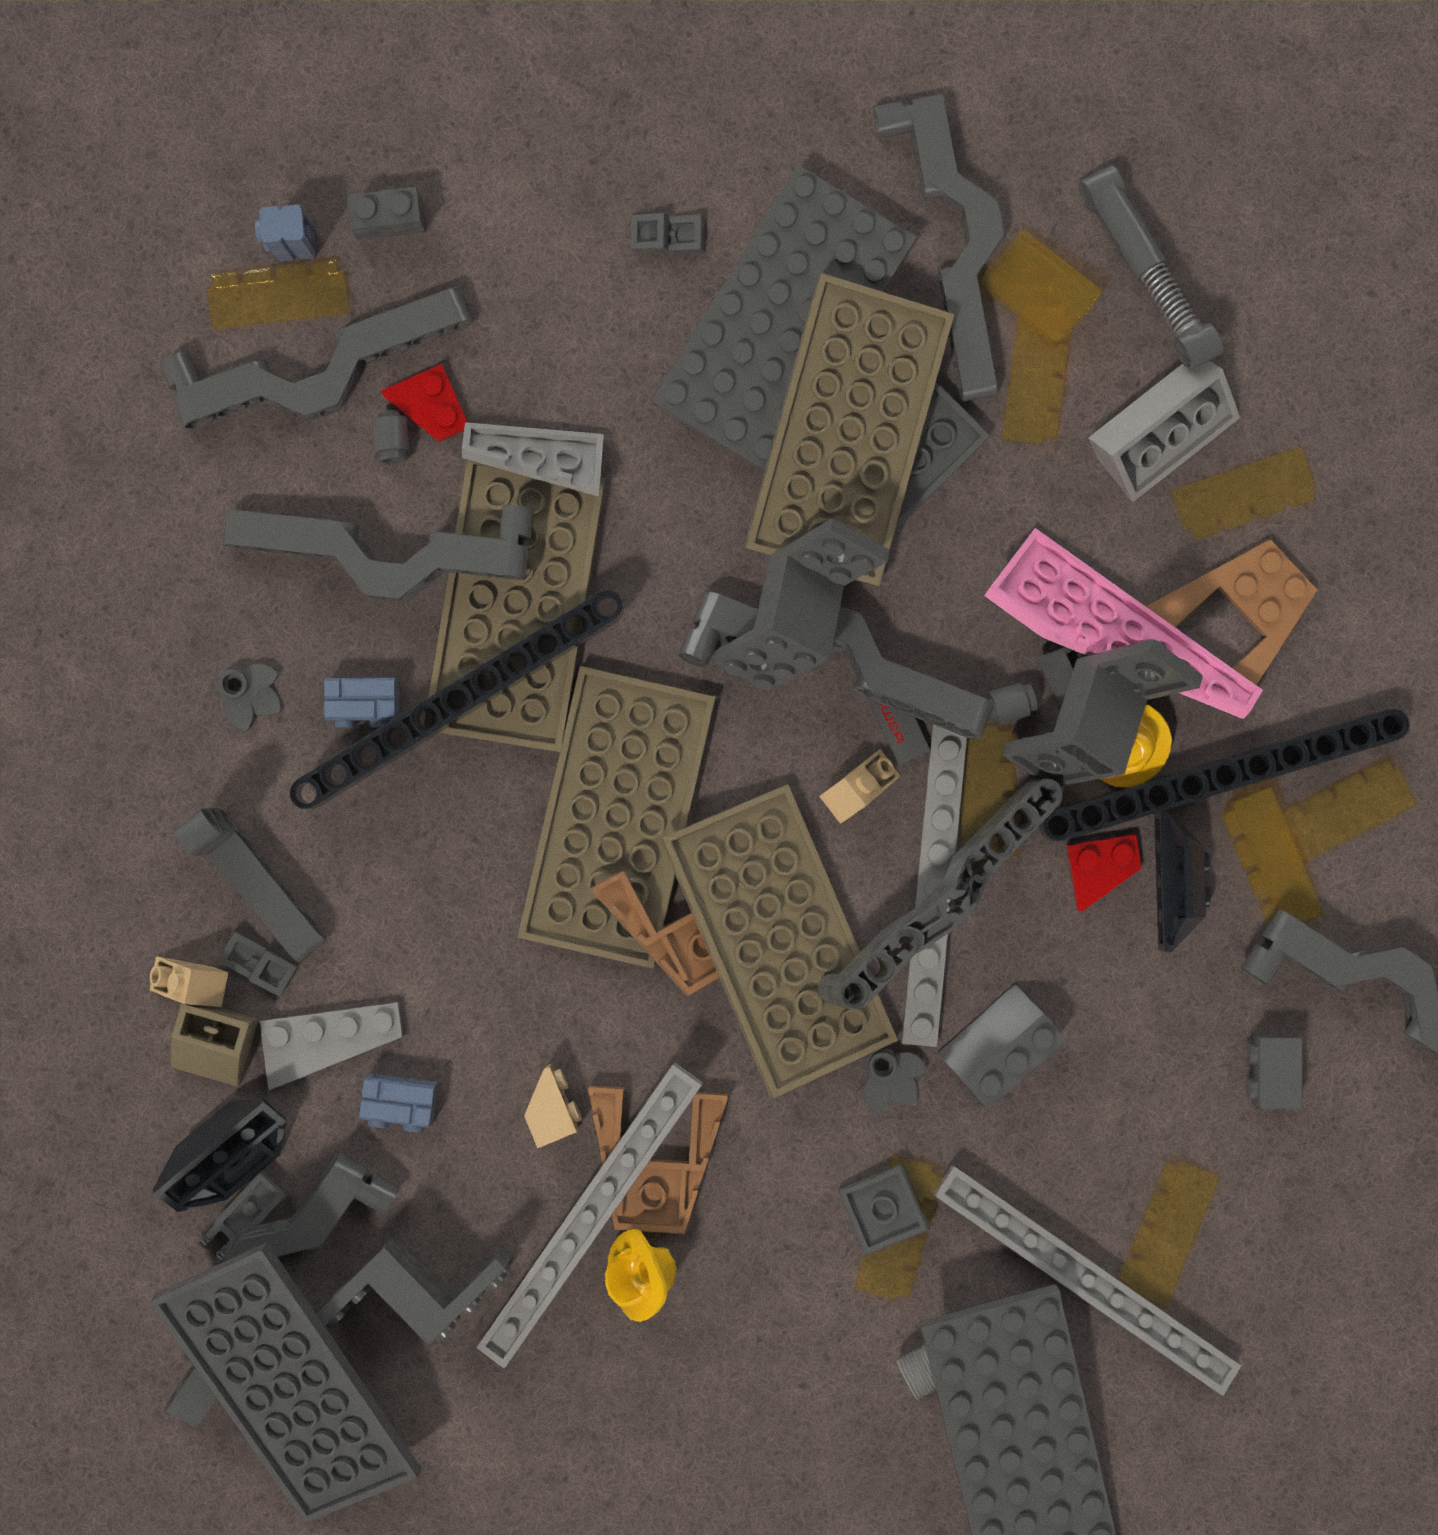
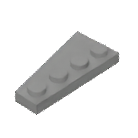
M465 422L462 458L599 497L604 434Z
M385 1003L259 1021L268 1090L403 1037L400 1003Z

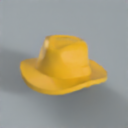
M1146 703L1125 774L1101 778L1103 782L1115 787H1130L1146 782L1163 768L1171 751L1172 736L1168 723L1159 711Z
M639 1229L627 1230L616 1238L610 1248L608 1266L605 1273L608 1295L621 1307L630 1320L637 1322L648 1320L663 1307L667 1298V1291L674 1286L677 1271L676 1263L669 1249L650 1246Z

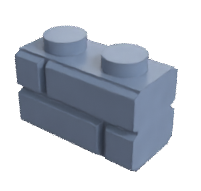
M299 205L282 206L281 210L278 206L261 208L259 211L260 220H255V234L257 241L263 242L266 252L271 251L278 261L294 260L296 256L299 260L314 259L316 257L315 227Z
M325 678L324 718L326 721H334L335 728H356V721H369L370 728H381L399 716V679Z
M369 1073L365 1076L363 1082L359 1119L368 1120V1126L388 1128L389 1123L403 1124L402 1130L423 1132L424 1127L429 1128L433 1124L438 1082Z

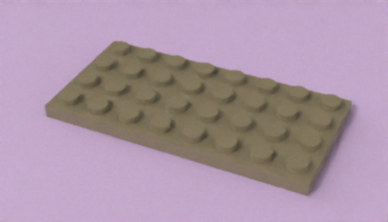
M820 273L818 275L744 549L770 556L832 518L890 549L954 314L827 274ZM885 564L859 577L855 581L876 587L880 586Z
M467 460L455 534L499 539L503 505H517L534 509L531 538L524 539V546L529 548L525 580H513L449 572L428 698L587 599L606 482L605 478L601 477L598 497ZM575 617L570 621L568 629L571 634L581 635L582 617ZM547 635L540 640L539 649L542 653L550 654L556 650V637ZM579 646L440 733L561 752ZM516 654L509 661V667L515 673L523 671L527 666V658L523 654ZM487 672L481 676L480 687L483 691H491L496 687L497 677L493 672ZM456 691L450 697V704L454 710L462 709L467 703V696L463 691ZM433 709L426 710L424 728L429 729L437 722V715Z
M580 666L517 938L654 969L655 960L597 898L590 888L624 871L655 931L657 932L663 928L675 873L660 838L686 828L716 697Z
M788 784L660 838L770 1098L774 1099L898 1041L878 994L865 1007L858 1010L828 1004L819 995L818 987L821 979L830 973L840 974L860 953V950Z

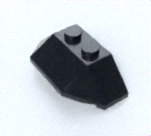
M1168 811L1154 813L1158 950L1173 952L1206 917V908H1209L1211 905L1210 889L1205 887V873H1209L1210 858L1208 852H1204V845Z
M263 1098L229 1101L175 1146L153 1188V1193L176 1212L188 1210V1207L205 1206L227 1200L280 1156L284 1129L287 1122L286 1118Z

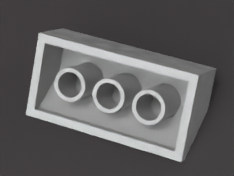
M1208 361L1190 371L1181 364L1088 439L1097 459L1131 502H1134L1241 417L1222 368Z

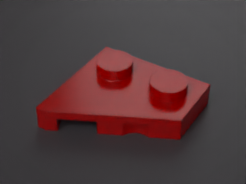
M442 364L381 390L382 396L386 400L391 402L439 443L464 432L465 422L468 423Z
M1136 834L1066 845L1077 911H1084L1142 869Z

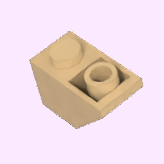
M879 749L819 797L841 824L867 806L900 778L901 775L894 768L892 762Z
M156 956L155 965L150 972V991L183 1004L222 1007L228 972L211 966Z
M553 1063L546 1065L524 1115L537 1148L576 1133L579 1128L577 1122L582 1120L575 1101L569 1103L564 1090L568 1088V1083L562 1069L555 1070Z

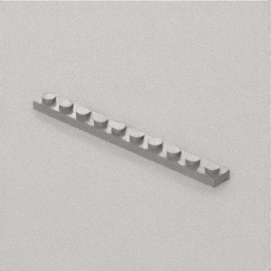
M932 724L915 908L944 880L950 866V861L956 854L967 737ZM948 934L915 954L909 961L902 1044L937 1047Z
M677 1063L671 1066L478 1344L477 1349L505 1369L703 1085L702 1081Z
M951 1165L934 1191L933 1196L1212 1390L1224 1396L1241 1365L958 1168Z

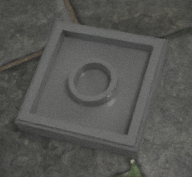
M903 1163L837 1190L865 1256L930 1230Z

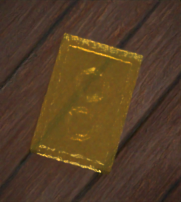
M1024 229L1020 231L978 279L979 285L986 292L1056 347L1103 295V291Z

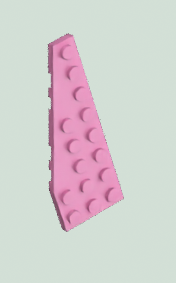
M1036 528L984 595L1042 638L1087 656L1144 642L1149 639L1160 641L1168 650L1189 662L1192 668L1203 675L1200 688L1180 692V694L1244 719L1251 712L1263 691Z

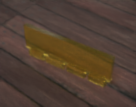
M336 259L311 262L312 275L307 276L305 263L277 266L278 279L275 280L272 277L271 267L242 270L243 283L241 284L238 282L237 271L212 273L213 287L206 288L212 330L349 314L345 272H338Z
M1020 302L1001 439L1043 444V438L1057 439L1061 414L1047 412L1048 407L1062 408L1065 380L1052 378V373L1066 374L1070 346L1056 343L1057 339L1071 340L1074 319L1072 314L1061 313V307Z
M1298 447L1171 490L1170 492L1183 529L1191 528L1194 540H1199L1219 533L1216 519L1220 518L1223 529L1228 530L1252 521L1249 508H1253L1256 519L1284 511L1285 507L1281 497L1285 496L1289 508L1314 500L1311 487L1316 484L1303 449Z
M998 725L986 726L981 739L967 738L960 803L962 847L1009 799L1002 798V791L1015 790L1014 763H1000L1005 743L1013 741L1012 732H998ZM1015 812V814H1014V823H1015V825H1017V813H1016V812ZM995 835L990 840V846L993 851H996L998 848V839ZM1018 848L1011 854L1010 857L1019 856Z
M1384 759L1363 770L1368 783L1365 784L1361 775L1357 773L1332 786L1338 798L1334 799L1331 792L1325 789L1303 800L1302 804L1307 814L1303 815L1300 807L1295 804L1274 815L1279 825V828L1275 829L1274 832L1291 866L1294 868L1417 806L1399 768L1393 770L1389 761Z
M1268 786L1231 802L1233 809L1222 813L1221 816L1230 837L1244 833L1245 837L1236 840L1233 844L1244 869L1255 865L1258 867V869L1246 874L1256 900L1271 898L1270 901L1259 906L1267 926L1278 909L1287 912L1301 922L1324 914L1272 787Z
M892 1154L888 1168L903 1163L930 1227L935 1206L924 1203L923 1198L938 1199L933 1196V1193L944 1176L931 1172L933 1167L931 1164ZM914 1236L865 1256L863 1254L854 1288L891 1300H895L896 1295L910 1298L916 1273L905 1270L904 1265L919 1266L926 1240Z
M1180 1161L1178 1167L1166 1162L1157 1186L1168 1190L1167 1195L1165 1196L1154 1191L1144 1218L1155 1224L1153 1228L1140 1224L1130 1249L1142 1256L1140 1260L1127 1256L1118 1279L1130 1284L1129 1288L1140 1296L1168 1306L1220 1177Z

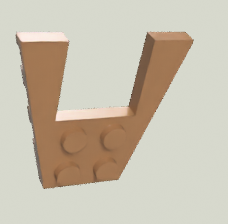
M1271 539L1146 606L1176 627L1218 588L1264 637L1232 667L1255 685L1258 684L1317 592L1315 586Z
M624 871L590 888L685 995H690L719 978L691 912L656 932Z
M589 1085L588 1092L603 1165L621 1140L624 1087ZM696 1093L692 1103L689 1161L651 1159L612 1214L615 1230L639 1229L646 1232L685 1234L728 1100V1094Z

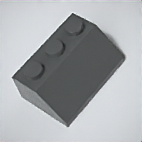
M1014 984L937 1053L989 1110L1064 1044L1067 1039L1025 993Z

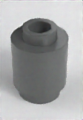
M397 410L379 412V417L372 420L375 454L379 455V462L399 463L407 461V453L410 452L407 417L400 416Z
M1019 682L988 692L987 700L993 704L989 720L994 719L997 725L1030 716L1032 711L1038 709L1036 696L1030 683L1022 685Z

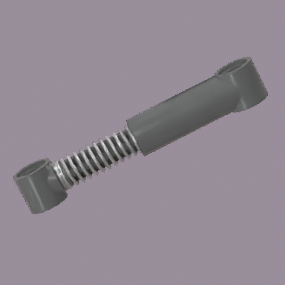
M1109 165L1080 180L1078 183L1079 192L1091 212H1096L1137 281L1145 282V287H1148L1151 297L1155 298L1154 302L1158 303L1157 306L1161 308V313H1164V318H1168L1167 323H1171L1170 328L1174 329L1173 333H1176L1177 337L1174 340L1175 350L1182 364L1191 371L1221 355L1224 348L1218 332L1213 325L1208 322L1204 324L1196 318V314H1191L1193 309H1188L1190 304H1185L1186 298L1182 299L1184 293H1179L1180 288H1176L1177 283H1172L1174 278H1169L1171 273H1166L1168 270L1166 268L1168 260L1126 194V187L1119 171L1113 165Z

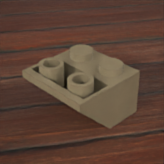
M181 1003L171 1036V1067L238 1087L259 1019L220 1007Z

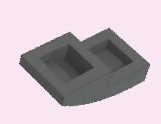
M665 213L631 215L632 251L704 252L705 218L701 214L669 217Z
M235 929L217 958L218 963L242 974L250 982L279 997L297 968V965Z

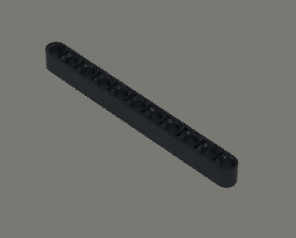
M603 590L596 593L297 779L290 788L291 801L301 809L321 807L617 623L624 613V605L621 598L611 590ZM606 598L617 602L616 612L609 617L602 616L598 612L599 603ZM575 617H582L587 621V629L581 635H573L569 632V623ZM547 635H552L557 640L556 650L550 654H544L539 649L540 640ZM516 654H523L527 658L526 668L519 673L512 672L509 667L511 657ZM487 672H493L497 677V685L491 691H483L480 687V678ZM456 691H463L467 696V703L460 710H454L450 704V697ZM427 709H433L437 715V722L433 727L426 729L421 725V714ZM401 727L406 731L407 740L403 746L395 747L391 742V733L396 728ZM368 746L373 747L377 753L376 761L370 766L365 765L361 760L362 750ZM340 764L346 769L347 777L342 784L338 785L332 780L331 772L335 766ZM308 783L312 784L317 791L316 798L311 803L305 802L301 795L303 787Z
M1398 709L1371 713L1056 808L1039 825V831L1048 840L1065 841L1399 740L1408 733L1410 721L1407 715ZM1386 717L1391 718L1394 723V729L1391 734L1386 733L1383 729V721ZM1353 726L1357 727L1361 732V739L1358 744H1354L1349 736ZM1320 736L1324 737L1328 742V749L1323 755L1316 748V742ZM1287 746L1291 747L1295 752V759L1290 765L1284 761L1282 755L1283 750ZM1254 756L1258 757L1262 762V769L1257 775L1253 774L1249 768V762ZM1220 766H1224L1229 772V779L1224 785H1221L1216 779V771ZM1187 776H1191L1196 782V789L1191 795L1186 794L1182 788L1183 780ZM1154 786H1158L1163 792V799L1158 805H1154L1149 799V791ZM1120 796H1125L1130 802V809L1125 815H1120L1115 808L1116 800ZM1087 806H1092L1097 812V819L1092 825H1087L1082 819V812ZM1054 816H1059L1064 822V829L1058 835H1053L1048 828L1049 820Z

